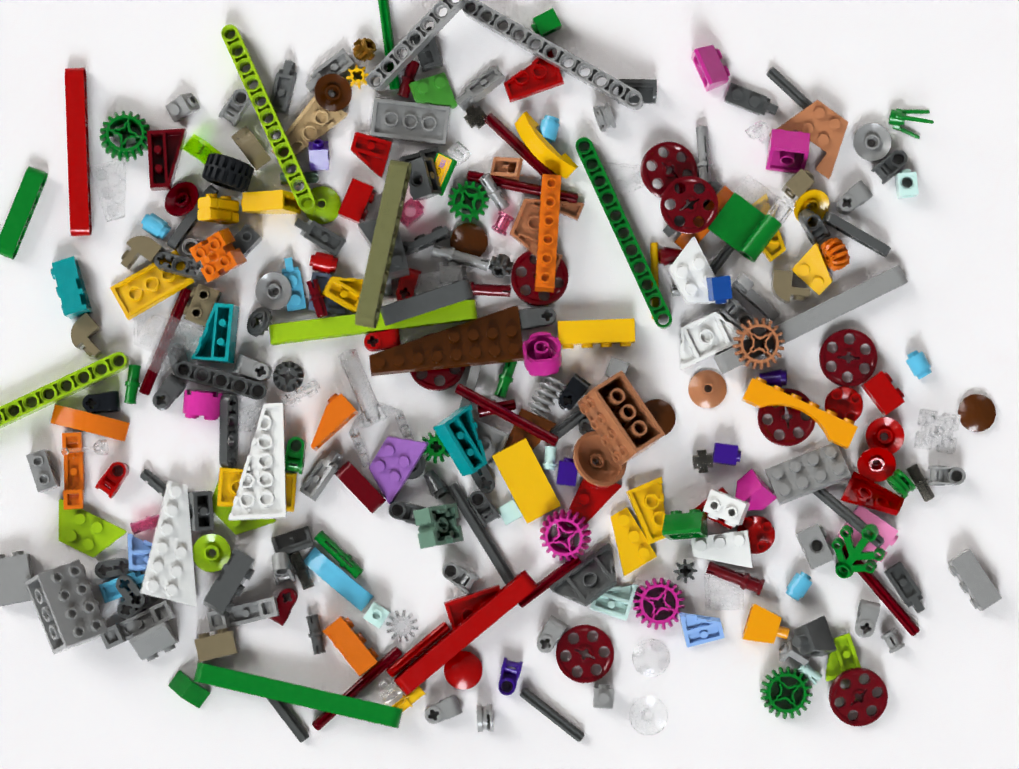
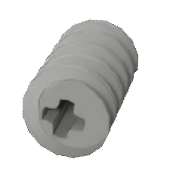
M551 376L543 377L547 383L540 382L539 385L542 389H536L539 396L533 395L532 399L535 403H528L533 412L545 419L548 417L544 412L551 413L548 405L555 406L552 398L559 399L556 392H563L559 386H566Z

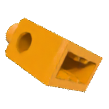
M752 604L741 639L774 644L776 636L787 640L790 628L780 626L782 619L780 616L756 604Z

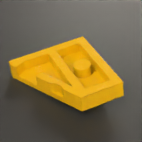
M816 242L791 270L820 295L831 284L833 279L827 269L826 261L820 252V246Z
M332 276L329 278L322 295L355 313L364 279Z

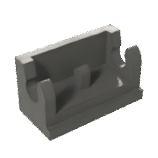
M419 35L413 38L414 44H418L421 40ZM433 38L418 54L423 72L443 66L435 38Z
M619 79L621 82L639 91L644 99V103L656 104L657 79ZM618 87V95L623 92L622 87ZM633 96L630 98V103H638L640 98Z
M308 526L271 538L275 553L285 552L289 555L315 546Z

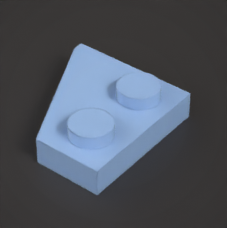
M127 534L129 571H145L152 543L147 540L138 539L133 534Z
M679 613L687 648L724 638L720 618Z

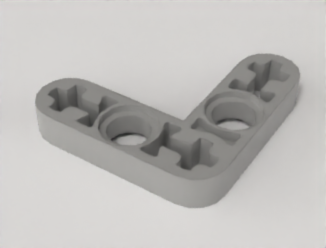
M741 273L732 283V286L767 319L774 321L779 316V313L752 289L754 283L746 275Z

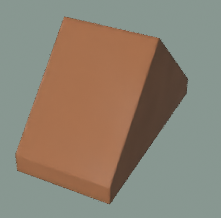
M494 157L490 175L519 181L523 159Z

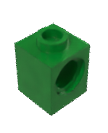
M553 8L532 19L533 24L531 28L533 32L543 38L561 29V23Z

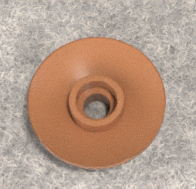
M703 370L695 374L688 386L691 400L702 408H713L719 405L724 400L727 391L723 377L711 370ZM706 385L711 386V392H706L704 387Z

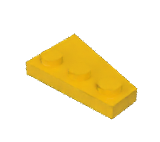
M627 507L610 517L624 576L657 557Z

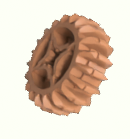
M754 318V324L749 319L746 321L748 327L741 324L740 327L743 331H735L740 336L733 337V340L738 341V344H734L732 347H739V351H736L734 354L742 355L739 358V362L746 359L744 364L746 367L751 362L752 369H755L757 364L760 370L763 369V363L769 368L771 367L770 360L774 364L777 363L774 356L779 358L782 356L777 351L784 350V347L779 346V343H784L785 340L778 339V336L783 335V333L775 332L779 328L778 325L771 328L773 324L771 320L766 325L765 318H762L760 323L758 318ZM759 327L767 330V332L759 337L751 329ZM745 335L748 336L751 342L747 351H745L743 345ZM771 336L774 342L772 352L767 347V341ZM755 339H756V340H761V339H763V340H762V341H763V343H762V345H763L762 348H761V347H756V348H754V347H755V346H754V344H755V343H754ZM755 351H760L766 358L757 360L751 358L750 355Z

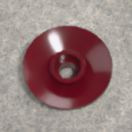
M182 182L175 185L166 195L164 203L166 211L172 216H183L189 213L198 202V188L191 182Z

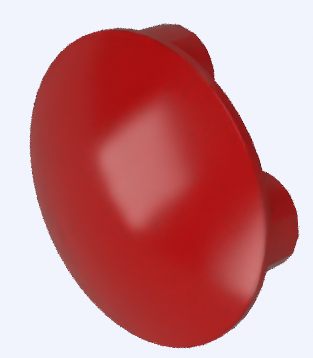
M846 386L837 387L827 395L825 411L827 409L837 413L836 417L842 420L848 418L855 422L862 413L863 401L860 394L853 388Z
M758 515L749 516L744 519L742 525L738 526L737 531L748 530L752 554L763 553L772 546L775 539V530L771 522L765 517Z
M460 651L444 666V675L448 683L454 688L461 690L474 687L480 681L483 671L479 658L468 651Z

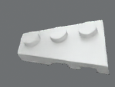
M748 530L713 534L705 538L691 539L693 557L753 568Z

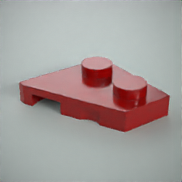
M355 132L350 150L376 175L383 178L393 143Z

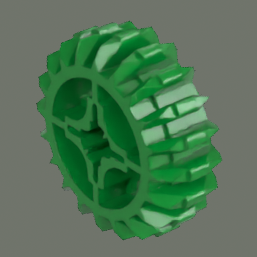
M122 111L121 116L115 112L114 119L109 116V122H103L104 128L100 129L102 135L99 136L100 141H103L101 143L102 148H106L105 153H111V158L113 159L118 156L119 161L125 157L127 162L130 160L129 157H133L136 160V154L143 156L142 150H148L147 131L150 129L148 124L145 125L146 120L144 118L140 120L139 114L133 117L132 111L128 115L125 114V111ZM131 125L136 127L140 131L141 135H137L136 132H133L131 130ZM128 130L129 137L127 136V138H125L123 142L122 135L124 136V134H126ZM110 137L114 138V140L119 141L120 147L114 145L111 142ZM130 144H136L133 147L127 148Z
M789 666L786 667L785 672H783L782 667H779V674L772 670L773 677L765 676L770 681L768 683L762 681L761 683L767 686L766 689H760V692L766 693V696L760 697L761 700L767 699L768 701L763 706L768 707L771 705L768 712L772 713L776 710L775 717H779L782 712L783 719L787 718V713H789L790 718H794V711L800 716L799 708L807 710L806 706L803 705L804 702L807 704L811 703L810 700L806 699V696H813L812 693H807V690L811 689L812 686H805L809 679H801L804 673H800L797 676L798 669L796 668L790 673ZM789 676L798 682L787 686L781 677ZM776 681L779 691L771 698V688ZM783 687L788 690L792 689L791 693H789L791 694L789 696L790 699L787 696H781ZM801 687V698L796 704L794 693ZM784 699L787 700L792 708H779L775 703Z

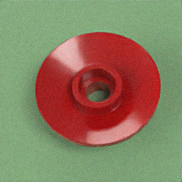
M881 417L871 422L868 426L866 442L869 448L882 447L894 454L903 445L904 431L896 420L889 417ZM882 433L887 434L886 440L881 439Z
M872 447L865 450L859 456L857 468L860 475L873 482H881L892 476L896 469V460L889 450L882 447Z

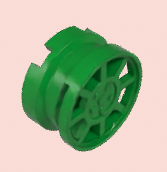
M899 469L894 471L893 476H889L886 479L888 484L898 494H902L901 497L904 499L910 491L913 492L916 489L913 482Z

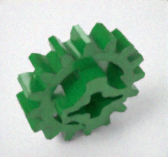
M465 181L464 186L458 183V189L452 188L454 194L448 195V198L452 199V201L448 202V206H453L450 209V213L456 212L455 218L462 217V222L466 218L469 220V223H472V218L478 221V215L484 216L483 209H488V205L485 202H488L489 198H484L487 192L480 191L482 185L475 187L474 181L471 185H468V182ZM467 190H473L477 193L471 194ZM460 193L461 199L455 204L456 197ZM465 196H466V198H468L469 200L473 199V200L471 201V202H472V208H471L468 204H465V205H464V203H465ZM481 200V206L477 210L475 207L476 203ZM467 210L470 214H464L460 211Z

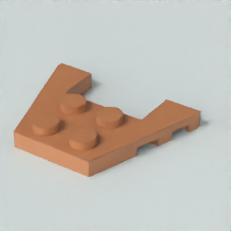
M816 100L777 129L810 133V141L826 152V155L815 170L828 179L831 177L848 121L819 100Z
M524 199L510 235L537 257L540 200ZM560 201L559 214L578 221L584 203ZM558 253L556 256V271L563 256Z

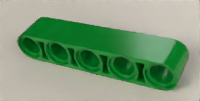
M31 166L27 168L0 234V255L10 259L16 257L46 183L47 172Z

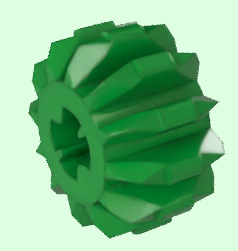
M429 432V440L425 437L422 438L423 441L429 443L426 448L427 450L424 451L422 456L429 453L426 458L427 461H430L433 456L434 464L437 463V457H440L441 462H444L445 460L442 455L444 454L446 457H450V455L445 451L446 448L436 432L435 437ZM434 442H438L439 446H442L441 450L438 449L439 452H434V449L431 448Z

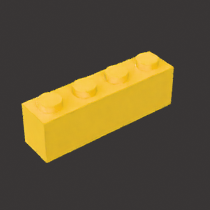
M634 318L557 322L558 339L562 349H573L574 345H581V348H593V345L600 344L601 348L612 347V344H620V347H630L631 343H635Z

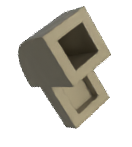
M247 126L231 136L256 171L272 160Z
M133 237L126 243L132 249L130 251L127 250L122 255L121 264L129 270L140 255L153 263L156 254L162 252L164 248L149 237Z
M774 269L772 271L771 289L779 301L788 304L790 297L797 301H805V298L810 297L811 289L792 287L793 271Z
M87 313L83 314L74 323L71 329V340L78 349L84 344L83 350L90 357L94 355L97 358L103 352L90 338L101 327Z

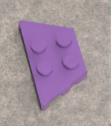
M388 436L369 466V470L389 504L395 501L429 445L428 442L414 441L407 438L401 439L395 436Z

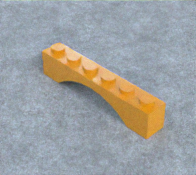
M760 377L750 380L742 401L757 408L785 406L799 410L811 417L820 426L828 441L845 449L849 447L858 428L854 425V421L848 418L842 420L836 417L837 413L828 409L825 412L819 409L820 406L814 402L801 401L802 397L794 393L788 395L784 393L785 389L777 385L771 387L766 384V380Z

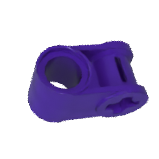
M504 657L498 684L501 694L511 695L515 691L522 669V661L518 663ZM503 682H511L513 687L510 692L502 690L501 685Z

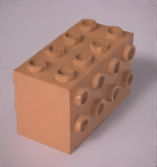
M622 370L591 389L577 402L582 414L586 415L590 421L592 429L597 431L601 437V442L609 449L613 460L620 466L651 447L665 435Z

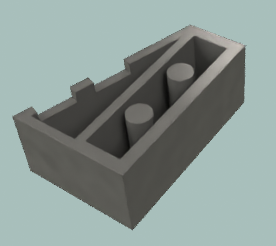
M377 219L358 224L359 231L370 248ZM399 229L389 270L390 279L410 275Z
M235 547L231 552L233 553L232 556L224 564L222 572L203 601L205 606L224 616L225 612L229 613L235 604L232 602L236 595H241L245 588L243 583L246 579L250 580L255 572L253 570L255 559Z

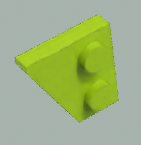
M850 633L833 638L837 651L828 654L826 682L834 680L839 674L848 669L861 668Z

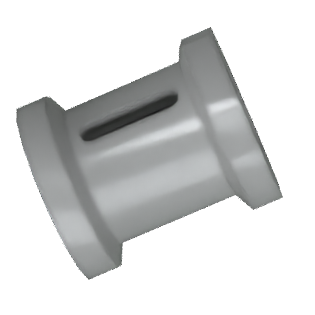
M896 628L880 636L887 643L889 653H893L905 646L896 634Z

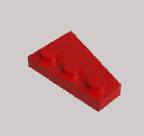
M552 50L548 52L549 58H554ZM537 58L527 68L519 71L504 83V87L511 103L563 85L564 81L559 68L541 58Z
M855 471L852 473L840 499L841 501L895 516L899 513L904 502V498Z
M583 478L569 507L572 510V515L579 512L578 518L585 517L583 524H586L622 485L615 483L611 486L600 487L587 482Z
M499 584L444 602L452 629L500 590Z

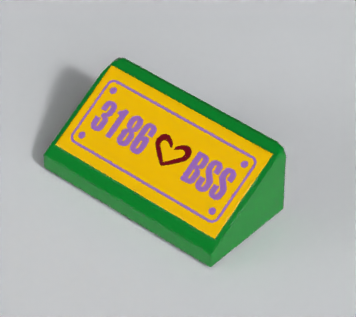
M438 152L435 156L434 164L442 192L440 196H442L457 161L448 155Z

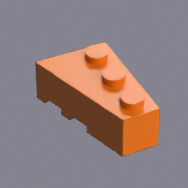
M341 616L324 629L323 632L334 643L333 645L342 653L356 673L361 676L379 662L377 660L379 655L372 647L369 649L365 645L367 640L360 632L357 634L354 631L353 627L355 625L350 618L347 617L345 619Z

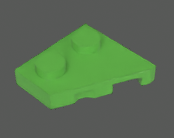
M445 72L409 84L416 103L449 106L452 109L458 106Z

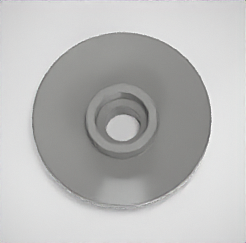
M868 123L861 126L853 139L856 153L868 161H877L884 158L890 151L892 143L888 130L876 123ZM873 140L875 145L869 146L868 141Z
M267 273L259 279L256 285V298L259 304L268 310L282 309L291 299V283L281 273ZM276 288L279 290L277 295L274 294Z

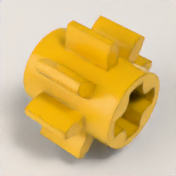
M355 65V69H348L350 76H347L346 80H352L350 83L351 88L356 85L361 89V85H368L365 79L369 74H364L365 67L360 69ZM361 74L362 79L355 80L354 75Z

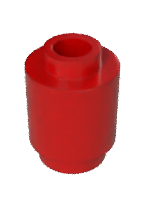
M316 252L315 255H311L309 266H313L312 270L328 274L331 272L336 273L338 258H335L334 255Z

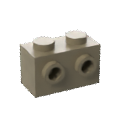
M198 283L197 287L194 286L192 289L190 305L187 304L184 309V319L206 328V322L215 303L219 302L222 293Z

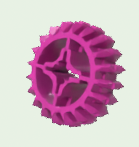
M561 509L560 514L554 511L553 516L548 515L547 521H543L542 525L544 527L540 529L543 535L540 536V540H545L542 543V547L548 546L546 553L552 551V558L559 555L560 561L563 560L564 556L567 561H570L571 557L577 559L578 554L583 555L585 553L584 549L587 550L589 548L587 543L591 542V538L588 536L592 532L586 530L590 526L589 523L583 524L585 517L578 518L579 512L572 515V510L569 509L566 514L565 510ZM566 522L573 524L574 527H569ZM556 523L558 534L552 537V526ZM563 532L570 534L568 538L561 535ZM579 533L580 542L579 545L575 547V541L573 536ZM557 543H562L566 548L560 547Z
M653 578V585H650L649 581H645L647 588L645 589L640 585L639 588L643 592H635V595L640 598L639 600L633 599L634 603H639V606L633 607V610H640L636 617H644L640 621L642 624L648 620V628L654 623L655 630H658V624H661L664 630L666 629L665 623L672 627V619L675 622L679 621L675 616L681 613L678 611L679 608H685V605H679V601H684L685 598H678L677 595L681 594L682 591L678 590L675 592L677 584L670 587L671 580H667L665 585L663 584V578H660L659 584H657L656 578ZM653 588H663L656 598L646 595ZM668 591L674 598L675 607L666 603L665 598ZM662 597V603H664V605L667 606L668 609L665 607H659L656 610V608L654 607L656 605H654V602L650 601V599L658 601ZM643 600L652 605L653 609L650 617L644 611ZM661 610L672 613L663 620H655Z

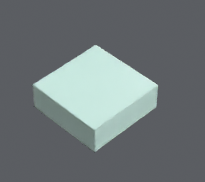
M514 499L497 508L506 525L523 516Z

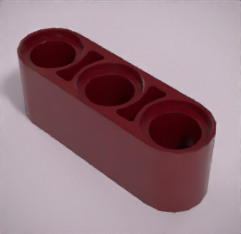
M349 460L334 473L372 514L386 501Z

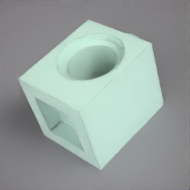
M911 169L900 170V173L895 175L897 199L916 197L919 194L917 172H911ZM903 179L910 180V188H906L902 185Z
M373 602L363 618L380 629L391 612L378 603Z

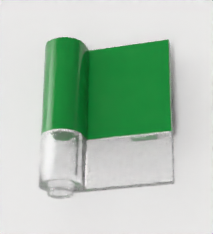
M748 174L707 229L742 256L755 262L794 210V201L786 195L778 197Z

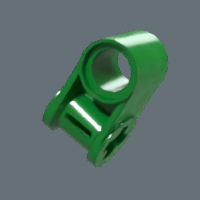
M293 437L287 443L285 468L286 471H295L302 474L306 443L300 437ZM295 440H299L302 444L299 451L292 449V442Z

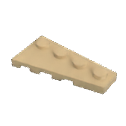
M314 96L286 131L295 155H299L309 147V142L318 140L345 119L348 114L343 110L332 112L323 109L317 103ZM283 149L280 153V156H287L289 150Z

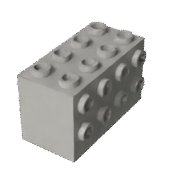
M80 560L39 573L25 582L53 654L89 642L108 632L106 620L101 616L99 611L100 605L93 596L92 585L86 578V570L84 565L80 563Z

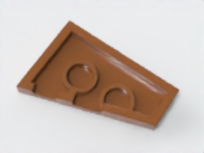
M522 408L519 412V416L547 431H550L557 424ZM514 425L504 449L526 438L533 450L542 440Z

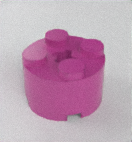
M548 332L531 334L530 338L524 341L522 346L524 366L531 376H548L558 373L562 364L561 343L559 339L551 336V333Z
M185 390L182 413H185V418L196 419L200 415L204 416L205 420H216L220 417V399L223 393H218V396H216L217 392L195 390L190 393V390Z

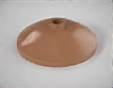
M597 431L584 434L577 440L574 446L573 460L575 467L587 482L596 486L607 487L615 484L623 477L627 462L620 466L613 460L611 452L603 445Z

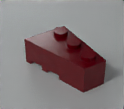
M186 129L147 131L149 178L152 191L171 190L187 134Z

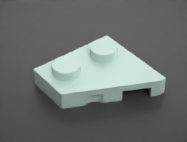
M638 585L612 587L593 601L590 609L627 621Z

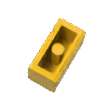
M206 194V197L198 199L199 210L197 219L199 221L225 225L237 224L239 222V202L231 200V196H220V198H217V194Z

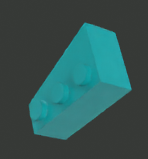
M73 256L53 262V268L50 271L53 279H56L58 287H56L58 297L61 298V308L64 316L69 319H75L85 313H93L77 258Z
M225 303L214 304L206 322V328L202 337L200 336L199 344L191 359L203 362L234 364L239 306Z
M472 404L459 408L433 427L462 476L473 474L487 464L482 441L479 440L476 430L478 426L474 422L471 412L473 410Z

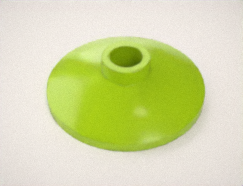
M325 186L311 189L317 204L320 201H324L325 206L322 208L317 206V210L312 214L305 213L307 218L319 224H328L335 220L341 207L338 194L333 189ZM306 200L303 207H310L312 200Z
M218 534L203 535L193 546V560L200 569L206 572L221 570L231 557L229 543ZM211 549H214L216 551V555L214 557H211L209 555V551Z

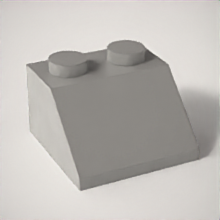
M162 622L129 639V642L141 660L147 659L149 662L158 657V652L164 650L166 653L176 648L174 644L178 643V640L169 622Z

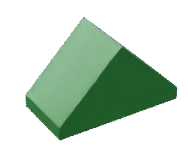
M181 670L178 671L168 685L182 699L197 708L202 706L211 693Z

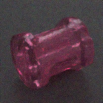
M499 211V217L495 225L491 226V229L506 236V230L510 222L514 221V218Z

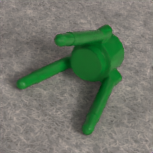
M896 108V110H891L888 124L893 125L892 129L919 139V135L900 125H904L905 120L933 124L934 121L906 116V114H929L930 110H903Z

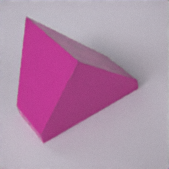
M753 469L737 481L735 497L750 503L748 510H764L776 499L775 494Z

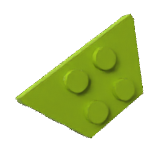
M217 483L212 497L213 512L235 535L276 522L275 519L229 521L228 518L232 507L217 506Z
M60 498V542L95 558L104 549L111 546L116 540L127 533L126 530L86 510H64V502Z

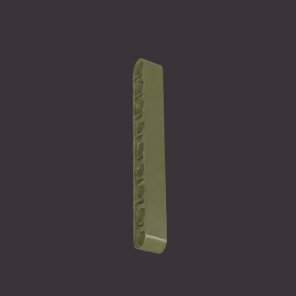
M391 160L389 163L355 316V324L359 326L376 328L411 175L412 166L410 162Z

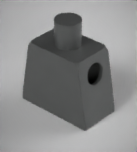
M825 616L794 629L795 636L792 638V644L796 648L799 647L801 655L822 657L837 651Z

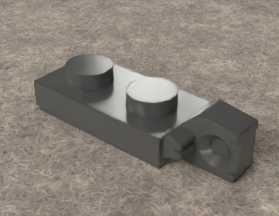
M285 60L283 70L280 69L279 73H276L270 98L275 111L283 114H288L297 75L294 72L296 63Z
M731 83L724 100L726 103L757 115H765L766 112L775 115L778 106L770 103L771 99L767 98V96Z
M298 218L294 224L302 230L300 234L304 238L336 257L346 242L344 238L314 220L309 219L306 223Z
M438 226L432 230V233L426 236L421 234L415 237L413 242L404 241L402 244L405 255L417 253L449 238L450 233L447 227L442 228V226Z
M901 561L884 571L904 604L908 608L913 606L917 613L922 612L925 609L920 602L923 599L922 593Z

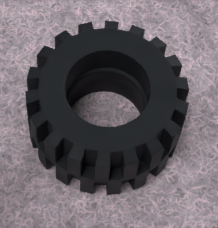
M211 153L208 155L202 177L206 181L237 192H247L254 168L238 159Z

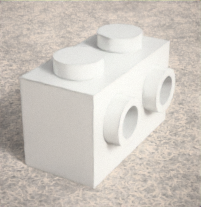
M711 489L703 511L707 512V516L712 519L718 520V518L725 520V524L736 527V525L743 524L750 503L719 490Z

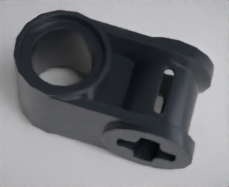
M575 373L558 400L559 407L563 410H571L591 384ZM564 397L566 399L570 397V402L572 404L568 403L567 405H564V399L562 398Z
M119 391L87 395L84 397L82 405L89 413L121 411ZM93 399L97 404L93 405L91 409L87 404Z

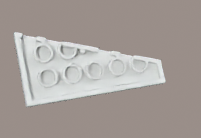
M266 403L263 405L256 433L251 443L252 446L246 459L231 513L229 514V521L287 518L284 404Z
M168 480L140 594L197 607L188 485Z

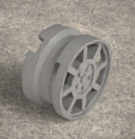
M608 102L604 103L605 106L593 107V112L601 132L607 131L610 125L613 128L616 127V122Z
M487 704V706L477 705L478 732H483V730L493 731L492 704Z

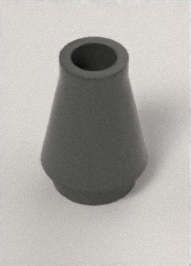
M430 470L423 475L431 496H434L435 499H439L449 492L447 489L448 485L434 470Z

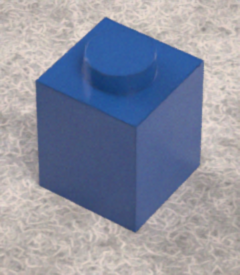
M730 275L706 278L709 301H715V304L727 303V299H733Z

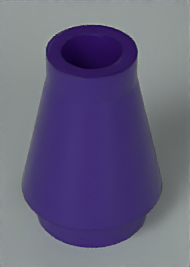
M781 368L759 373V377L766 380L767 385L787 386V370H782Z

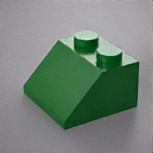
M701 509L689 510V513L671 511V514L665 515L662 535L667 539L679 540L708 537L707 514L701 512Z

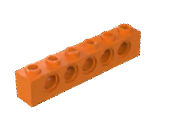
M542 174L534 290L537 292L554 293L561 175Z

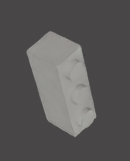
M970 549L965 550L948 561L950 565L948 567L949 571L954 577H958L960 588L964 593L968 592L971 597L969 601L975 609L978 608L980 611H983L1002 598Z

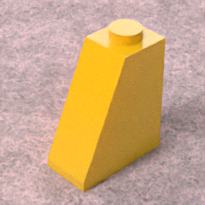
M285 190L242 192V212L250 214H301V209L292 192Z

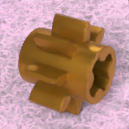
M364 37L361 40L359 38L354 43L355 47L352 50L358 60L365 62L367 59L370 61L375 57L376 46L371 39Z

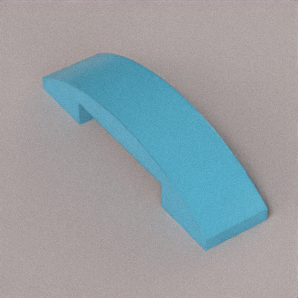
M316 547L302 561L360 611L374 597Z

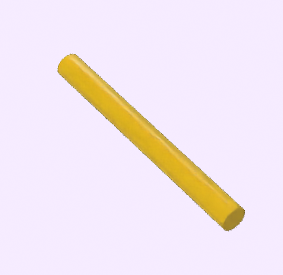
M650 243L651 272L659 288L658 243ZM659 298L651 299L652 307L659 306Z

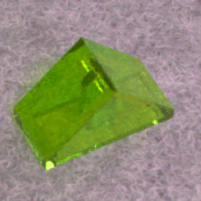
M195 134L192 135L183 148L185 152L203 165L206 164L209 154H221L207 141Z

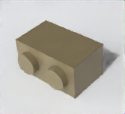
M801 168L781 190L795 203L815 183L813 180L814 176L808 170L804 171Z
M228 628L217 630L218 634L211 636L209 632L199 634V639H194L199 662L239 653L234 630L229 631Z

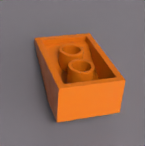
M335 393L328 400L329 404L325 408L311 444L315 451L358 413L341 393L339 395Z

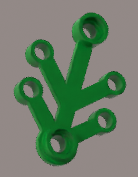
M867 524L861 532L862 538L856 547L851 537L853 534L852 527L845 525L840 530V535L843 539L835 538L831 544L838 559L835 571L839 577L848 578L854 572L873 573L877 564L873 559L881 561L886 555L885 550L880 547L870 552H862V550L869 541H874L878 536L879 531L876 525ZM844 545H846L849 554V557L847 559L845 558L844 552L842 550ZM855 560H867L865 564H853Z

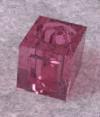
M412 198L404 203L400 222L406 229L424 215L422 211L424 209L423 205L418 200L414 201ZM408 208L416 210V214L413 217L405 215V211Z

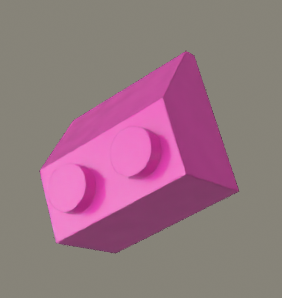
M709 45L693 51L691 58L706 91L728 82L730 73L727 66H723L721 63L722 55L718 48L715 49L714 45Z
M772 129L766 170L797 173L801 168L805 170L809 154L810 133Z

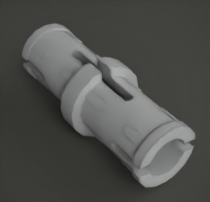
M490 173L481 176L479 181L486 189L487 196L493 200L499 211L506 209L509 203L504 198L500 186L496 185Z

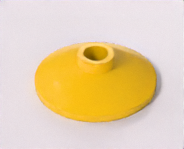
M818 189L807 190L795 202V218L798 220V215L803 209H811L822 220L825 213L829 211L830 202L828 196Z

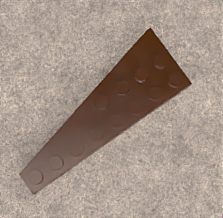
M513 306L369 355L371 376L524 361L518 306Z

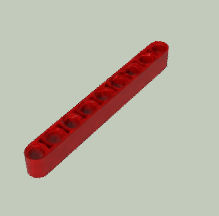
M65 68L71 236H90L92 234L86 70L85 68Z
M526 570L518 574L405 668L393 681L405 695L411 693L529 595L538 586Z

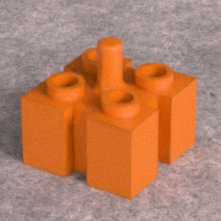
M229 228L216 232L208 237L207 240L189 249L195 261H201L203 268L200 270L207 282L216 280L230 270L247 262L241 249L234 248L232 243L236 240Z

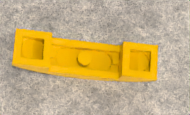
M527 111L524 112L515 123L522 141L541 163L554 173L567 179L578 166L566 153L560 155L536 129L539 124Z

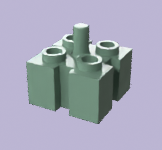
M457 503L413 511L415 524L419 526L418 539L420 549L464 541L461 525L457 526L456 518H459Z

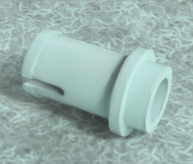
M545 446L544 463H542L544 470L554 471L555 467H557V464H555L557 447Z
M809 662L805 666L800 664L797 668L798 674L804 673V676L816 685L817 681L819 682L822 674L809 666Z

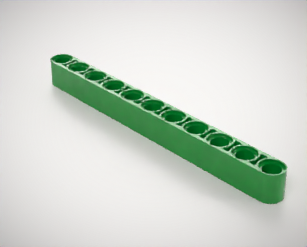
M582 137L577 140L575 145L577 153L656 325L660 329H667L672 324V317L591 140ZM582 143L590 145V148L585 152L579 149ZM590 160L598 162L594 169L588 168L587 163ZM598 177H603L606 181L604 185L597 186L595 180ZM611 194L613 201L605 203L603 202V197ZM615 211L621 213V218L617 221L611 219V214ZM621 229L629 231V235L626 238H621L618 235ZM635 246L637 248L636 254H627V248ZM637 263L645 265L643 272L639 273L634 270ZM650 280L653 283V287L650 290L643 289L642 284L644 281ZM659 298L661 300L660 306L652 307L650 305L651 299ZM661 315H666L669 317V321L667 324L661 325L658 322V318Z
M201 662L197 664L194 677L195 682L394 728H399L403 709Z

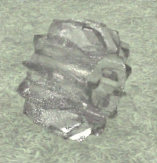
M397 610L395 611L396 619L389 615L393 623L386 622V625L392 626V629H388L386 632L391 633L394 631V634L391 636L392 640L399 635L398 642H402V636L408 642V633L412 637L416 636L411 629L418 630L419 627L412 626L418 620L410 621L413 613L405 617L406 610L402 611V616L400 617ZM401 620L407 625V629H404V632H401L400 628L397 627V623H401Z

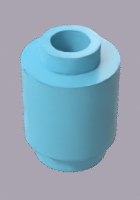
M545 115L544 119L541 120L539 132L550 144L556 141L560 126L559 119Z
M154 213L147 214L141 222L143 224L142 229L157 239L163 240L171 229L166 221Z
M915 350L907 355L909 359L906 360V363L913 375L917 376L918 379L932 372L930 369L931 365L922 351L919 353Z
M796 572L786 587L787 591L785 593L799 601L812 585L811 577L804 572L800 574Z

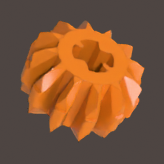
M837 237L830 238L821 244L820 252L829 269L836 271L849 264L850 256L841 239Z

